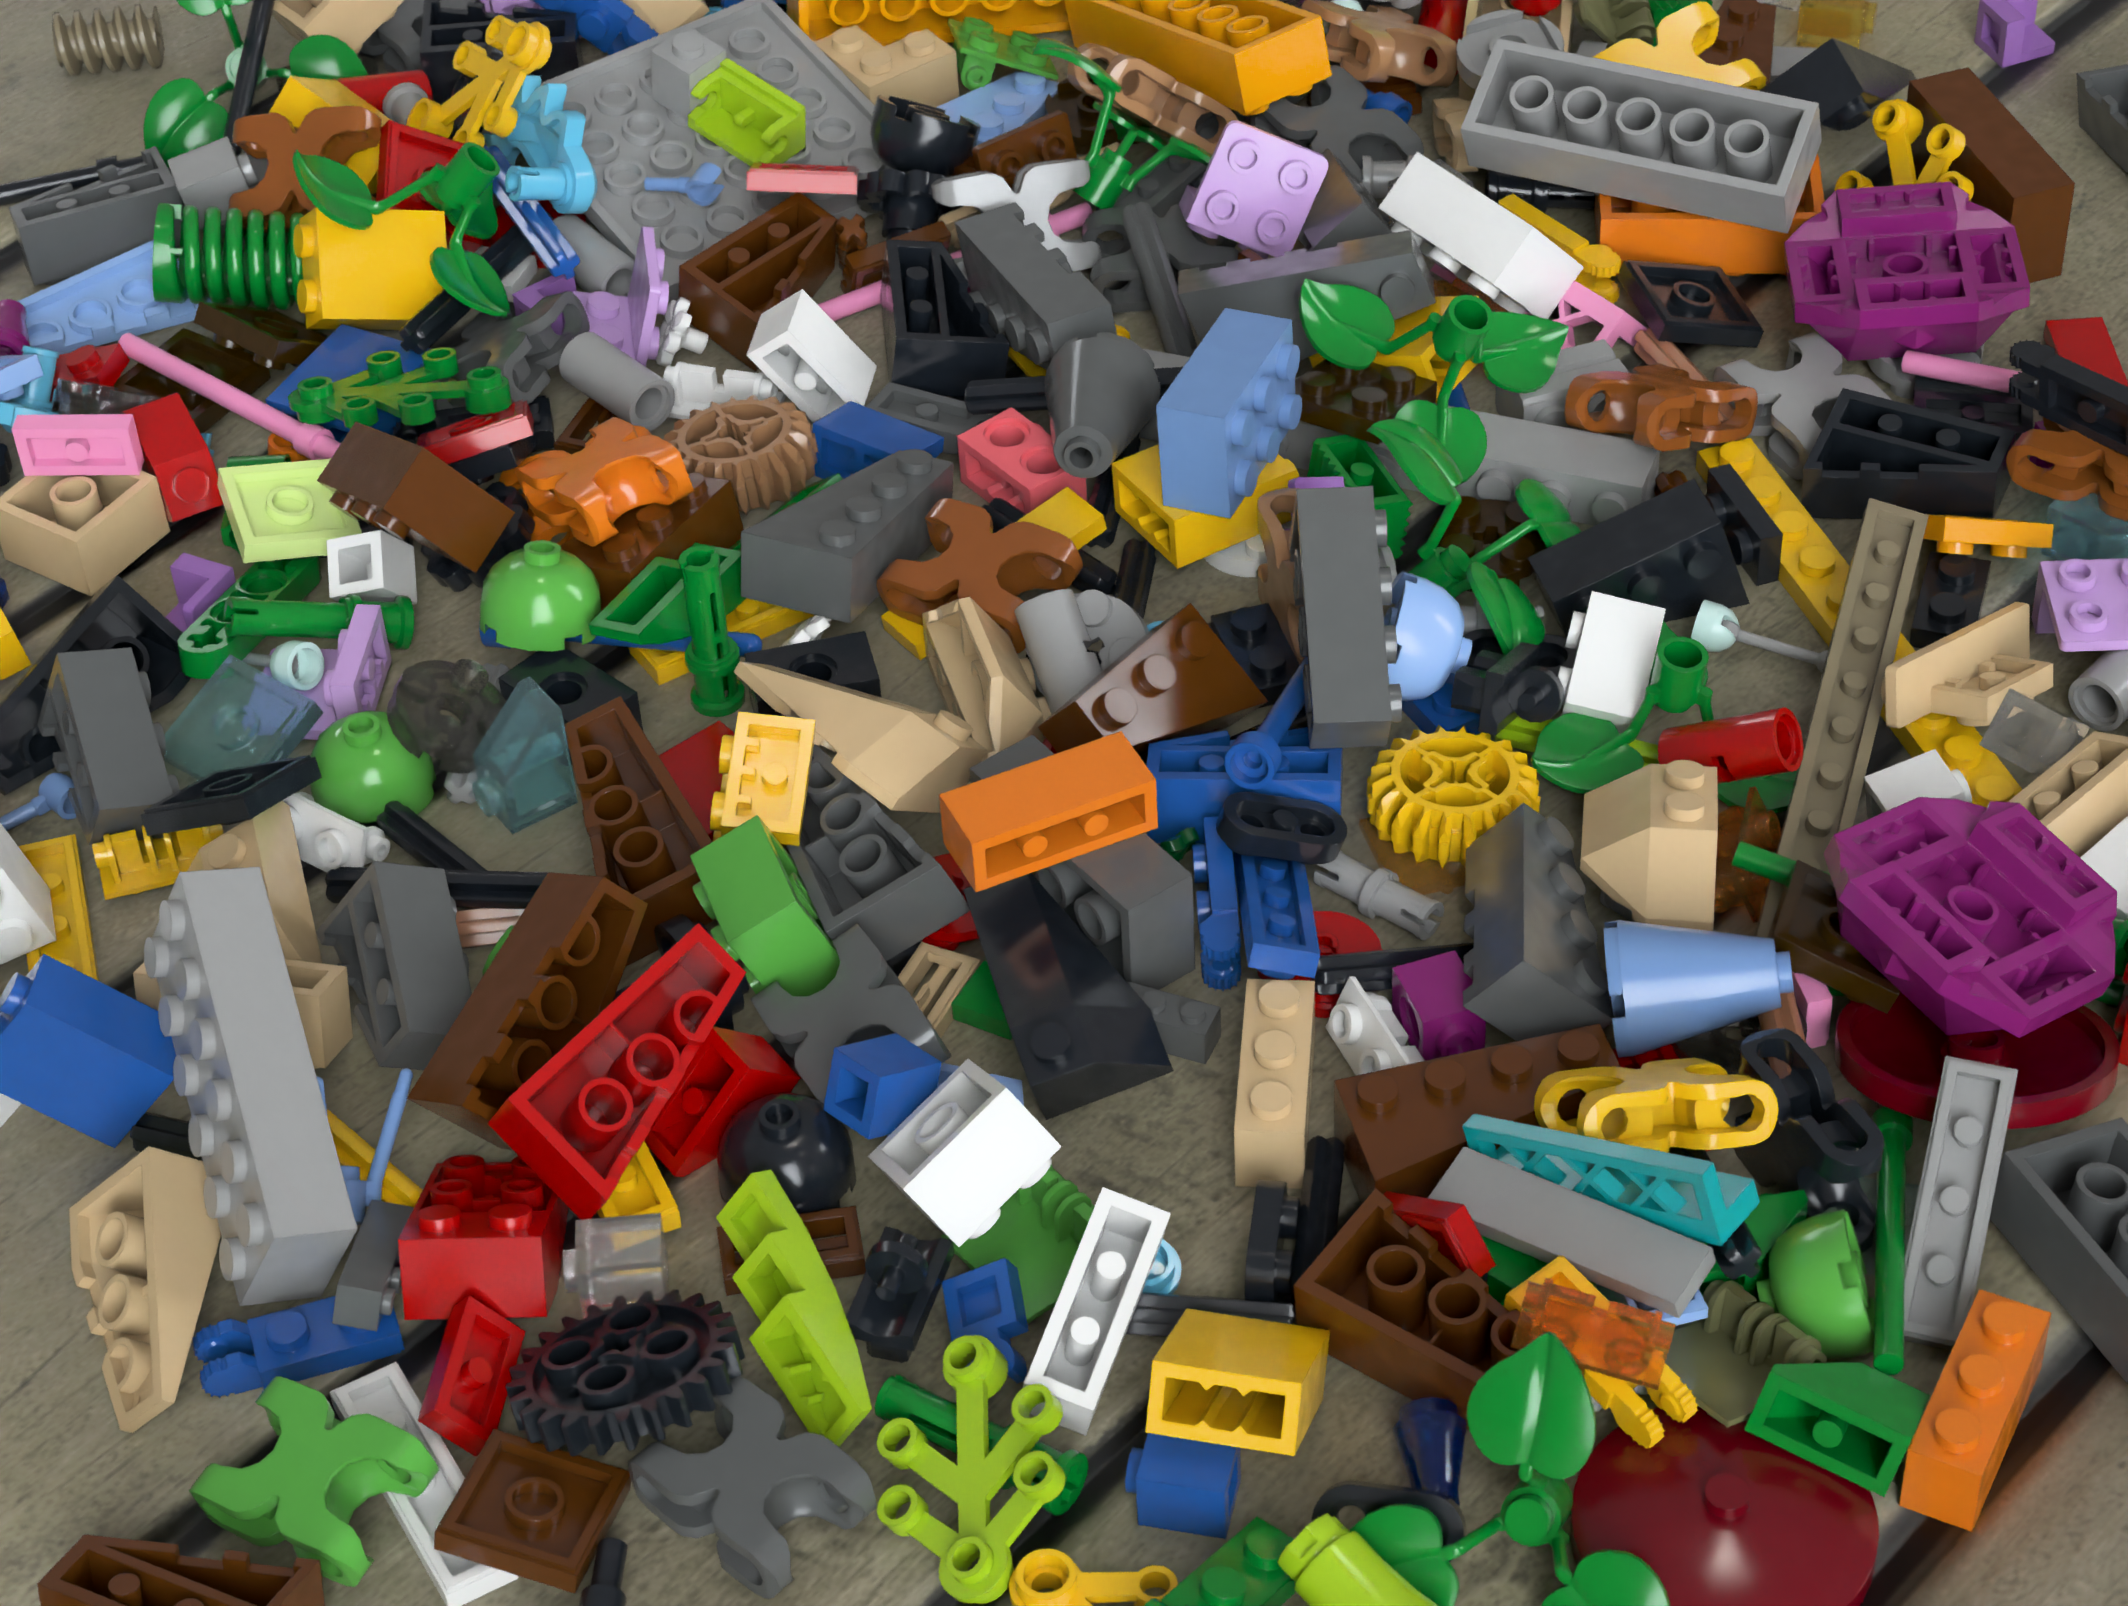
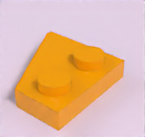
M1927 514L1929 517L1923 539L1936 540V552L1973 555L1975 543L1990 544V556L2027 558L2028 547L2052 548L2054 524Z

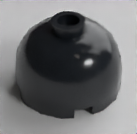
M878 95L872 114L870 136L876 155L883 164L902 172L922 170L950 177L954 174L955 167L962 165L971 157L972 149L976 146L981 126L963 116H960L958 123L949 121L950 116L945 114L946 110L893 96H889L888 100L882 95Z
M787 1092L769 1094L747 1103L731 1118L718 1144V1179L722 1199L727 1204L751 1173L771 1169L798 1214L840 1208L839 1199L847 1193L849 1187L852 1193L856 1184L853 1146L847 1128L841 1121L823 1110L824 1104L811 1096Z

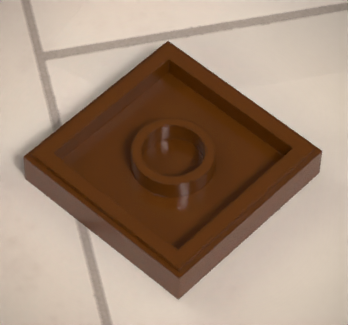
M493 1429L435 1530L434 1549L576 1594L596 1556L598 1542L606 1537L630 1491L631 1478L629 1471L580 1455L570 1456L569 1452L561 1449L548 1452L544 1444L538 1442L531 1444L528 1439Z

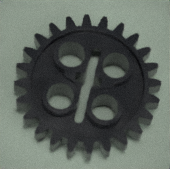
M675 1289L666 1294L661 1300H654L652 1291L648 1290L634 1303L627 1304L625 1297L620 1295L615 1298L612 1308L602 1310L594 1304L587 1307L588 1317L582 1320L564 1317L561 1319L564 1330L561 1332H541L538 1334L542 1347L522 1349L520 1353L524 1363L510 1367L509 1371L513 1381L506 1384V1390L518 1430H525L528 1441L531 1444L543 1440L548 1452H552L567 1444L570 1456H576L590 1444H595L598 1456H602L610 1450L615 1442L624 1441L625 1447L631 1451L637 1447L639 1438L650 1434L658 1441H662L666 1437L665 1427L671 1424L686 1428L691 1427L693 1423L690 1413L694 1410L702 1412L714 1411L716 1406L713 1396L732 1393L733 1388L730 1379L742 1376L743 1370L740 1360L745 1358V1354L731 1312H723L720 1301L716 1300L705 1304L701 1293H696L682 1301L679 1290Z

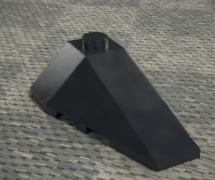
M1831 38L1759 91L1819 103L1821 128L1840 132L1841 130H1851L1864 123L1871 116L1872 111L1882 102L1889 100L1909 85V81L1915 80L1916 77L1911 70Z
M116 576L93 596L0 703V792L4 796L54 768L55 765L52 761L53 752H61L55 736L42 737L37 726L57 653L132 647L138 672L145 671L149 678L151 688L150 713L171 702L191 679V677L186 676L182 672L177 640L183 632L121 577Z
M1032 873L977 893L972 886L963 889L1030 1088L1046 1120L1174 1071L1150 1008Z

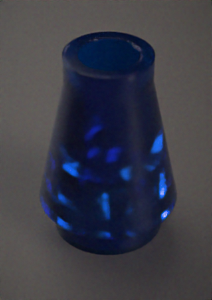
M1430 1397L1410 1401L1400 1408L1398 1413L1399 1421L1393 1427V1435L1411 1488L1441 1492L1460 1506L1459 1484L1467 1423L1458 1415L1457 1406L1447 1399Z

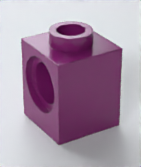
M1455 950L1392 968V1011L1409 1036L1407 1043L1409 1046H1416L1425 1061L1485 1048L1486 1021L1463 1007V991L1473 984V980L1463 972L1464 965Z

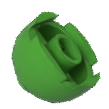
M545 540L528 542L524 545L523 549L510 552L497 561L485 577L480 600V630L484 634L488 627L496 630L497 643L526 651L565 650V638H572L581 634L582 645L587 644L597 637L596 635H591L588 624L601 612L599 583L592 570L574 554L561 550L560 545Z
M363 711L352 713L333 722L319 735L310 756L316 757L322 778L310 784L314 802L358 823L376 822L377 816L384 812L385 805L392 801L400 802L418 815L430 804L434 795L432 784L434 779H436L431 752L425 738L406 719L390 712Z
M1842 1209L1818 1214L1795 1223L1779 1236L1769 1254V1278L1757 1281L1760 1302L1767 1303L1774 1309L1775 1313L1782 1314L1801 1331L1816 1338L1821 1343V1352L1826 1355V1359L1852 1358L1873 1352L1874 1298H1869L1864 1276L1867 1274V1270L1849 1214Z

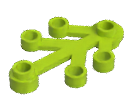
M965 1335L956 1338L947 1346L943 1355L942 1368L945 1380L956 1391L957 1465L928 1444L926 1435L907 1418H895L882 1427L877 1437L878 1451L894 1467L898 1469L910 1468L958 1504V1533L928 1514L929 1507L925 1499L912 1487L905 1484L894 1485L882 1494L877 1505V1515L880 1521L894 1534L902 1537L911 1536L940 1558L938 1573L941 1585L954 1599L968 1604H985L999 1598L1009 1586V1580L1013 1573V1563L1009 1547L1042 1505L1054 1500L1061 1493L1065 1485V1472L1063 1468L1048 1453L1044 1451L1030 1452L1042 1436L1049 1434L1059 1425L1063 1416V1406L1060 1400L1042 1384H1030L1022 1388L1014 1397L1011 1406V1412L1015 1421L989 1453L988 1399L996 1394L1004 1385L1008 1375V1363L1005 1356L987 1338L979 1335ZM1045 1402L1041 1413L1029 1418L1032 1409L1037 1404ZM910 1436L907 1445L901 1450L895 1451L898 1442L904 1437ZM1047 1469L1045 1478L1040 1483L1031 1486L1034 1476L1039 1471ZM1013 1473V1481L1018 1490L996 1516L990 1520V1501ZM911 1502L906 1514L895 1519L899 1508ZM977 1558H979L978 1563L972 1569L968 1570L970 1565Z

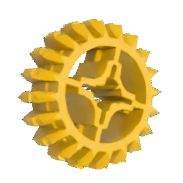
M1438 725L1435 732L1431 734L1414 729L1410 740L1393 738L1390 749L1378 752L1377 761L1371 767V776L1367 778V812L1370 814V823L1377 828L1379 840L1392 841L1394 853L1413 852L1416 864L1432 859L1439 861L1442 869L1448 862H1460L1466 868V848L1513 810L1525 803L1539 813L1541 797L1538 796L1539 781L1537 779V770L1528 765L1526 753L1513 752L1511 740L1494 742L1488 733L1482 732L1479 735L1467 733L1465 726L1458 732L1445 731Z

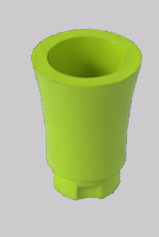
M1328 1513L1308 1524L1286 1546L1278 1561L1280 1567L1296 1583L1295 1591L1308 1606H1438L1415 1589L1386 1563L1358 1532H1349L1336 1517H1331Z

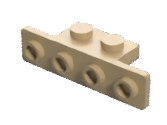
M2014 602L1889 664L1885 669V676L1881 686V697L1885 704L1886 725L1900 729L1932 712L1956 716L1957 723L1961 725L1986 726L1993 724L1996 721V717L2011 709L2028 705L2030 699L2052 688L2053 663L2029 659V604Z

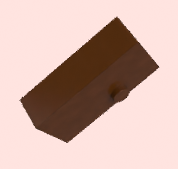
M1969 67L1909 81L1907 102L1919 109L1923 115L1922 131L1911 144L1916 179L1920 176L1931 155L1926 148V140L1930 131L1942 123H1947L1961 131L1965 136L1964 150L1958 158L1952 161L1947 172L1956 171L1972 181L1974 193L1970 202L1992 210L2015 226L2029 283L2061 276L2075 187L2074 181ZM1950 136L1944 141L1942 148L1947 145Z

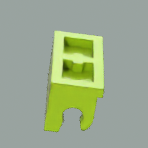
M728 58L720 62V67L700 80L691 91V95L699 100L705 98L707 94L709 95L702 105H698L688 114V127L749 166L753 165L754 162L784 163L806 147V107Z

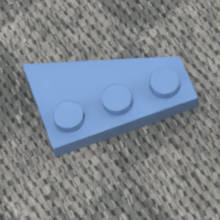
M1016 71L984 87L975 89L937 106V108L946 110L945 114L950 116L949 121L958 123L960 116H963L978 123L981 129L976 145H979L1045 116V99L1048 94L1053 98L1058 93L1057 84L1060 82L1049 80L1030 72Z

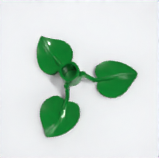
M176 0L181 7L197 16H209L221 9L235 50L228 55L225 63V71L229 79L225 83L211 89L206 95L193 80L179 78L163 85L151 99L146 111L143 128L145 150L156 146L167 168H170L167 160L223 138L228 112L223 106L213 101L219 96L234 90L244 45L230 6L245 5L252 0ZM312 35L298 42L291 50L289 56L290 69L268 68L265 58L262 57L255 91L261 89L268 79H288L290 76L327 80L369 74L359 57L346 43L329 35Z
M1042 38L1038 41L1033 49V55L1045 54L1056 56L1079 66L1088 73L1104 95L1103 103L1095 101L1092 105L1100 114L1090 151L1084 159L1089 161L1090 178L1084 186L1073 188L1075 193L1100 209L1113 208L1124 189L1132 192L1136 184L1169 156L1183 157L1208 166L1212 154L1174 136H1171L1168 140L1169 143H1167L1155 132L1144 126H1138L1130 116L1112 107L1116 92L1120 93L1123 87L1094 61L1057 40ZM1108 120H1110L1118 135V140H1122L1115 152L1106 147L1100 156ZM1134 141L1151 144L1160 150L1131 175L1128 174L1134 164L1126 160L1124 156Z
M466 142L445 167L436 163L431 171L424 172L416 181L381 201L372 200L371 193L366 184L354 171L345 165L322 156L303 155L298 149L293 153L294 170L300 186L307 197L328 218L349 228L367 230L373 223L371 213L375 215L381 214L420 191L426 201L439 209V211H444L445 216L456 227L449 242L450 249L438 247L430 255L429 263L438 283L455 299L477 311L503 318L508 316L510 313L509 303L498 274L482 256L474 252H464L462 246L464 234L479 239H489L497 231L498 222L492 191L493 180L500 173V167L487 150L475 143Z
M1307 278L1304 280L1299 294L1300 319L1311 345L1326 360L1346 369H1366L1372 364L1377 351L1390 355L1430 331L1433 332L1432 340L1437 355L1443 360L1450 362L1437 398V405L1425 400L1410 401L1397 412L1394 419L1413 422L1432 433L1446 448L1460 470L1463 479L1461 484L1468 481L1476 473L1483 462L1487 449V435L1479 416L1467 408H1448L1449 397L1464 362L1470 359L1473 363H1482L1483 371L1488 380L1504 390L1515 393L1535 392L1548 382L1555 371L1560 350L1569 330L1568 325L1537 316L1512 312H1492L1490 307L1480 298L1472 295H1460L1450 302L1443 316L1432 312L1424 323L1389 341L1395 329L1394 318L1389 307L1376 295L1354 286L1322 284Z
M1387 419L1374 423L1366 431L1378 437L1387 446L1399 466L1424 496L1437 504L1446 505L1428 541L1417 550V553L1423 560L1408 573L1426 578L1440 585L1454 599L1461 593L1472 589L1504 655L1508 654L1521 642L1539 645L1545 637V628L1530 600L1514 582L1506 578L1499 579L1493 569H1489L1482 563L1531 531L1538 530L1547 548L1582 532L1577 525L1572 523L1571 516L1566 507L1541 482L1529 478L1523 479L1515 486V496L1518 504L1529 517V520L1523 522L1471 558L1456 545H1450L1447 548H1437L1462 501L1459 492L1455 489L1463 480L1460 470L1442 443L1432 433L1418 424L1401 419Z
M1663 620L1644 699L1629 727L1619 734L1616 726L1609 720L1574 712L1559 716L1548 723L1539 734L1535 752L1530 762L1533 764L1534 769L1548 781L1563 789L1585 794L1643 768V757L1628 744L1637 738L1654 705L1669 713H1682L1690 709L1694 704H1697L1700 708L1702 722L1714 720L1711 706L1713 691L1706 687L1709 659L1706 648L1692 638L1677 636ZM1797 770L1717 784L1718 799L1729 807L1747 814L1767 815L1786 811Z
M1553 1332L1541 1334L1519 1351L1492 1366L1478 1380L1468 1400V1428L1480 1451L1497 1464H1519L1518 1475L1521 1480L1503 1501L1500 1513L1495 1514L1489 1521L1447 1546H1443L1442 1530L1436 1516L1427 1508L1412 1504H1392L1381 1507L1363 1517L1349 1530V1532H1358L1386 1563L1415 1589L1438 1606H1454L1459 1595V1579L1456 1571L1448 1561L1462 1556L1501 1531H1506L1514 1541L1524 1546L1536 1547L1546 1543L1552 1546L1554 1572L1563 1586L1551 1592L1541 1606H1671L1666 1589L1658 1575L1645 1561L1630 1552L1614 1549L1597 1550L1586 1555L1580 1561L1574 1573L1569 1568L1566 1546L1570 1538L1561 1527L1571 1515L1573 1496L1569 1486L1563 1479L1575 1475L1589 1459L1596 1439V1417L1588 1386L1578 1364L1563 1342Z

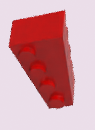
M699 923L696 924L518 1088L487 1124L586 1224L610 1198L620 1181V1177L633 1156L638 1152L650 1132L651 1126L685 1075L684 1072L714 1027L745 976L746 971Z

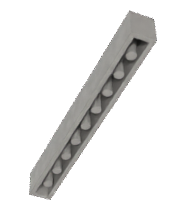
M1143 349L1154 362V369L1184 367L1190 358ZM1472 410L1479 416L1485 427L1487 449L1483 462L1476 473L1468 481L1455 488L1460 496H1470L1477 500L1494 499L1513 502L1517 501L1515 486L1523 479H1534L1549 488L1559 498L1569 512L1572 521L1594 526L1655 497L1654 492L1657 487L1655 479L1658 476L1659 450L1636 445L1630 439ZM1157 412L1140 431V438L1159 441ZM1299 421L1296 429L1289 430L1281 441L1278 454L1284 459H1289L1296 468L1308 470L1313 442L1316 438L1345 434ZM1368 442L1401 488L1419 491L1383 442L1379 445Z

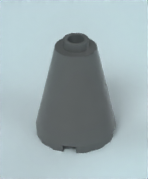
M1098 332L1095 337L1077 340L1078 337L1068 340L1053 355L1045 375L1044 387L1054 456L1058 465L1065 472L1079 478L1096 477L1108 469L1152 419L1161 395L1160 382H1158L1154 371L1155 364L1150 355L1131 339L1110 332Z

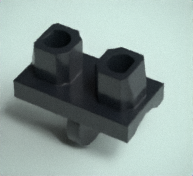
M1521 642L1506 655L1482 650L1476 655L1472 668L1462 666L1456 671L1451 708L1480 714L1478 731L1497 735L1517 716L1529 722H1543L1552 718L1562 707L1564 688L1560 679L1551 670L1538 666L1530 667V664L1538 657L1540 646Z
M885 1226L879 1242L869 1251L865 1263L866 1272L846 1316L854 1339L866 1341L867 1353L871 1357L899 1363L909 1360L912 1351L916 1348L942 1285L941 1281L944 1280L954 1256L952 1240L944 1238L919 1240L913 1235Z

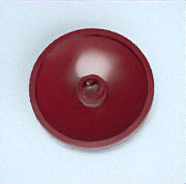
M1901 991L1888 1014L1867 1004L1851 1000L1838 1016L1834 1046V1058L1839 1071L1859 1092L1892 1110L1933 1122L1945 1056L2017 1069L2018 1075L2007 1129L2032 1128L2060 1123L2076 1118L2098 1107L2109 1097L2116 1085L2120 1055L2119 1042L2112 1028L2098 1014L2084 1005L2020 1038L2004 1029L1946 1035Z
M1697 1406L1698 1411L1684 1423L1682 1421L1678 1423L1677 1420H1672L1669 1415L1667 1416L1663 1409L1656 1407L1653 1408V1412L1655 1415H1658L1662 1428L1665 1430L1662 1440L1651 1448L1647 1447L1645 1449L1644 1446H1639L1636 1441H1633V1438L1618 1426L1595 1447L1578 1475L1573 1492L1570 1519V1540L1576 1566L1586 1555L1597 1550L1614 1549L1630 1552L1645 1561L1658 1575L1666 1589L1671 1606H1860L1871 1585L1878 1551L1879 1523L1875 1502L1870 1490L1745 1431L1748 1420L1726 1427L1718 1420L1710 1417L1701 1407Z

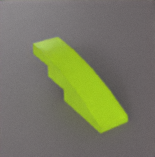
M772 1170L754 1172L748 1176L716 1216V1219L745 1261L732 1278L761 1321L760 1326L750 1336L749 1340L809 1433L821 1434L840 1447L872 1410L858 1348L836 1288L806 1226Z

